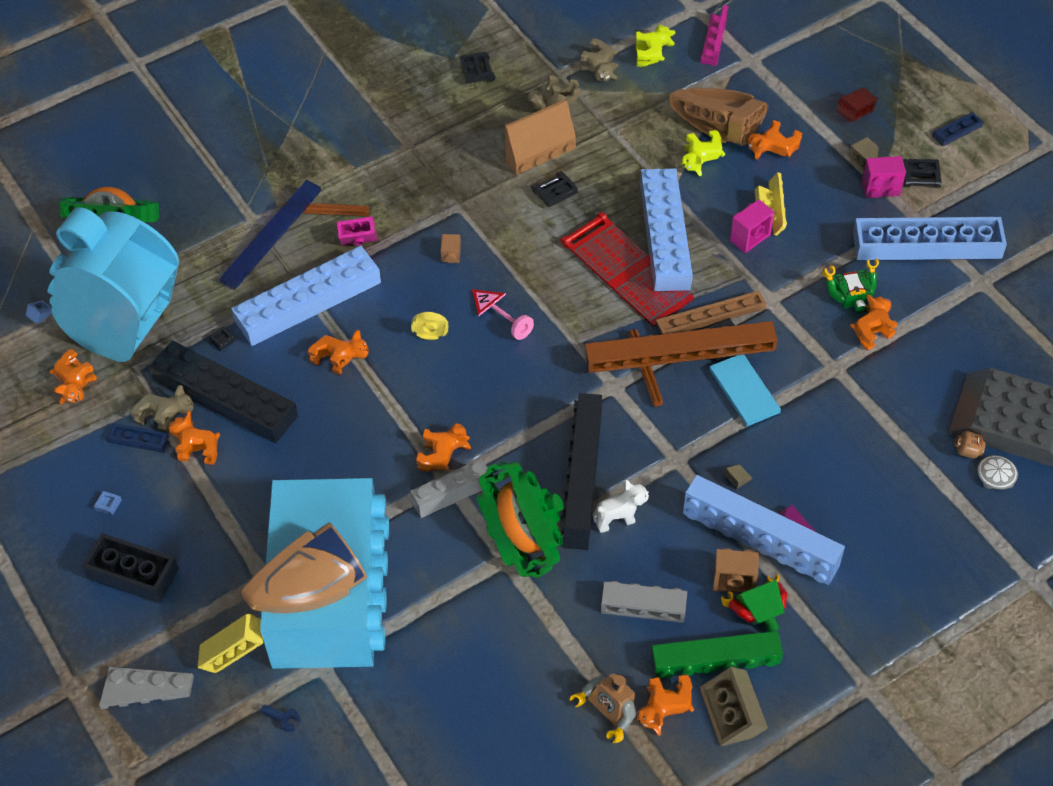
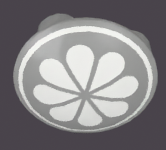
M997 455L988 456L982 459L978 465V476L983 482V486L987 489L1012 488L1017 481V468L1005 457Z

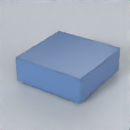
M102 491L93 507L96 511L113 516L122 499L121 496Z

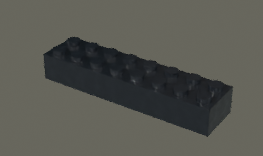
M173 340L149 366L153 380L176 391L179 385H182L184 393L191 400L274 443L278 442L298 417L295 402Z
M579 393L578 401L574 400V416L572 418V433L568 454L569 464L566 473L567 482L565 483V500H563V518H561L562 540H564V548L589 549L602 416V395Z

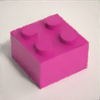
M902 156L866 159L861 182L865 198L900 196L906 174Z
M759 199L754 203H750L746 209L733 216L730 241L744 253L748 252L771 235L774 211Z

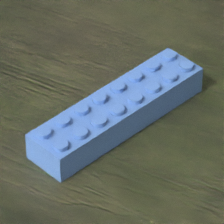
M641 169L640 191L654 291L691 290L693 274L676 169Z
M1001 217L856 218L853 229L857 260H875L876 258L878 260L1002 259L1007 246Z
M359 246L232 307L234 321L250 345L254 346L380 284V271L364 248Z
M696 475L685 493L683 514L688 518L697 520L706 527L721 532L726 537H732L740 541L744 546H750L761 554L776 559L781 564L789 565L799 573L807 574L820 583L827 585L831 583L840 566L845 548L844 545L699 475Z

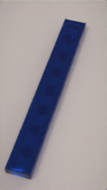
M306 180L219 278L220 282L235 290L321 192V187Z

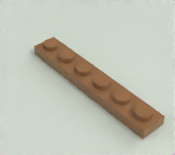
M760 291L657 319L656 326L661 335L685 332L718 323L728 318L732 319L766 309L767 304Z

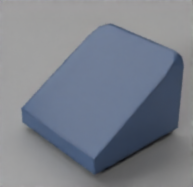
M43 300L30 303L27 306L26 316L36 324L41 323L52 314V307Z

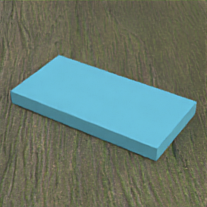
M744 354L710 366V372L746 427L781 412V408Z

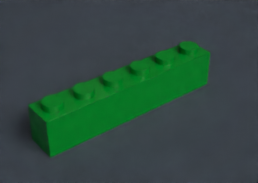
M774 631L652 645L651 657L655 678L668 679L676 675L691 676L694 673L702 672L704 674H711L719 670L725 671L730 667L753 669L763 665L773 667L781 664L783 651L779 633Z

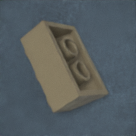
M730 667L700 687L720 746L752 739L768 729L747 670Z

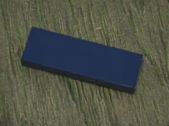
M972 112L933 131L932 137L942 146H945L983 127L984 122Z
M113 423L107 441L108 443L163 453L169 439V434Z

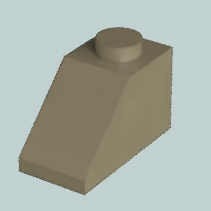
M866 137L851 145L849 158L864 171L867 158H878L879 147Z

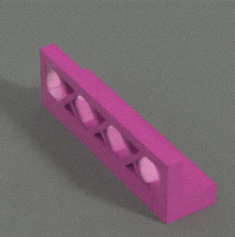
M723 5L721 15L711 14L701 57L702 64L717 66L727 22L728 6Z

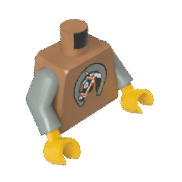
M612 673L608 677L605 675L594 677L582 688V692L572 695L570 701L577 697L579 703L575 707H579L585 704L586 696H588V700L617 727L616 730L608 731L606 738L610 739L615 735L613 744L619 743L624 738L623 730H627L636 715L634 691L626 685V679L621 675Z

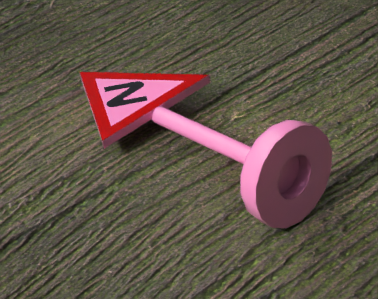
M472 289L479 316L491 307L513 323L511 334L515 339L522 340L530 334L534 325V321L530 316L522 315L514 319L495 305L506 293Z

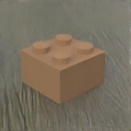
M728 548L717 549L713 591L744 593L756 588L759 552L750 550L735 551Z

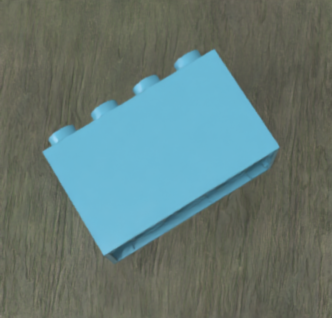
M372 478L272 481L266 564L308 531L313 533L330 522L346 541L367 575V579L354 588L349 589L350 594L327 606L298 613L262 612L260 631L272 669L374 667V651L385 650V626L382 625V613H386L387 596L386 587H383V576L388 574V555L384 549L385 540H389V517L386 516L385 494H375Z

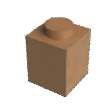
M442 234V262L460 263L461 235Z

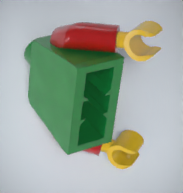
M775 574L774 580L767 576L766 584L735 596L736 599H734L732 592H727L729 599L721 596V602L723 606L731 608L746 622L752 623L753 626L763 622L767 632H773L780 629L775 617L784 613L788 593L781 582H779L780 576Z

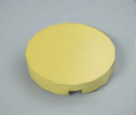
M419 313L411 321L413 333L415 331L418 337L426 340L439 339V336L443 335L444 337L448 332V321L437 313Z

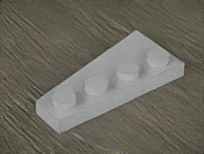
M109 667L99 707L102 710L108 709L109 706H129L130 703L136 702L143 704L150 703V700L161 699L164 701L190 697L194 676L192 673Z

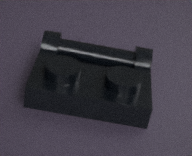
M487 52L460 56L466 84L485 80L493 82L496 77L494 72H492L489 63L490 57ZM478 61L483 62L485 72L481 73Z
M903 159L906 170L904 187H941L939 159ZM911 177H934V179H914Z
M563 171L557 172L555 176L540 184L536 183L531 186L533 193L538 195L548 207L578 193L576 185Z

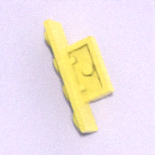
M779 172L769 181V189L761 186L755 189L756 201L758 199L774 211L772 226L773 235L778 236L787 225L782 188L783 182Z

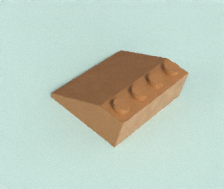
M566 99L505 125L506 162L516 175L576 149V135Z

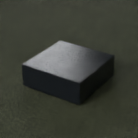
M224 326L208 336L209 340L220 351L235 342V337Z

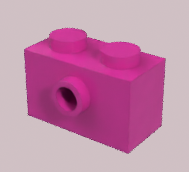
M373 217L337 222L339 240L342 246L352 244L359 246L365 242L377 241L376 225Z

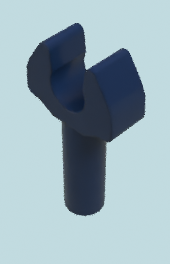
M266 704L261 708L262 713L281 722V729L286 732L295 731L294 725L288 723L289 719L301 721L297 711L292 708L285 713Z

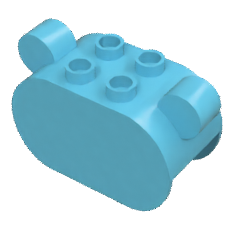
M74 208L56 232L61 244L70 250L71 253L68 257L59 254L49 271V274L55 276L47 291L52 295L50 304L53 317L60 328L72 340L88 351L117 362L128 361L165 308L170 304L179 266L178 255L171 244L160 233L133 216L111 211L102 213L98 217L95 213L85 208Z

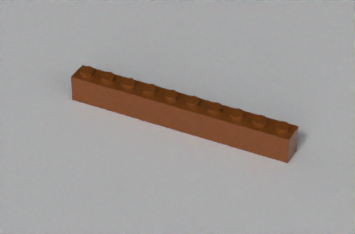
M770 321L592 342L585 344V355L588 372L594 373L776 351L778 339L774 323Z

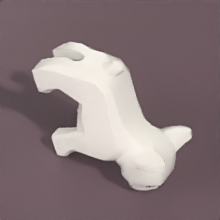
M625 480L624 493L617 494L598 503L592 517L600 533L609 530L608 524L613 519L624 518L626 525L635 523L634 513L637 505L641 506L648 500V489L640 484L632 485L628 480Z

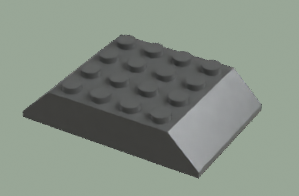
M991 367L969 372L948 434L957 436L964 431L973 432L983 437V441L986 443L985 446L1053 467V386Z

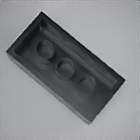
M104 533L100 534L82 565L87 579L161 603L179 570L176 559L173 556Z

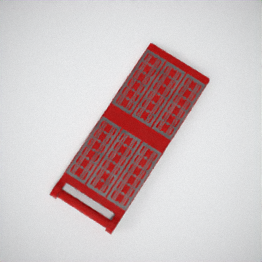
M603 212L597 214L596 218L570 235L560 238V242L564 247L571 250L653 327L656 326L657 319L673 315L694 300V296L688 290L654 291L650 256L615 226ZM604 224L575 244L572 243V241L596 225Z

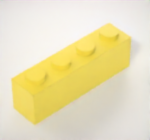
M245 614L201 643L198 668L217 673L262 645L261 619L253 614Z

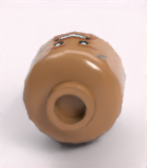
M964 431L957 435L954 440L957 453L968 458L975 459L981 456L985 450L986 443L983 441V437L973 432Z

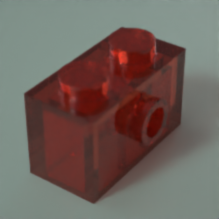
M863 87L846 96H842L838 102L837 112L848 121L853 122L874 112L878 98Z

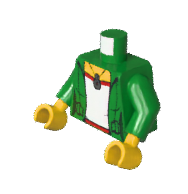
M870 259L866 261V267L869 269V272L867 270L834 275V266H829L830 274L827 272L826 267L823 268L822 275L827 278L826 284L830 297L841 303L844 308L855 307L856 312H864L867 309L866 305L869 303L867 295L874 296L877 287V272H875V268L879 264L878 259L874 260V266L870 265Z

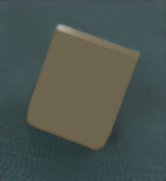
M740 464L725 469L724 476L736 489L752 480V477Z

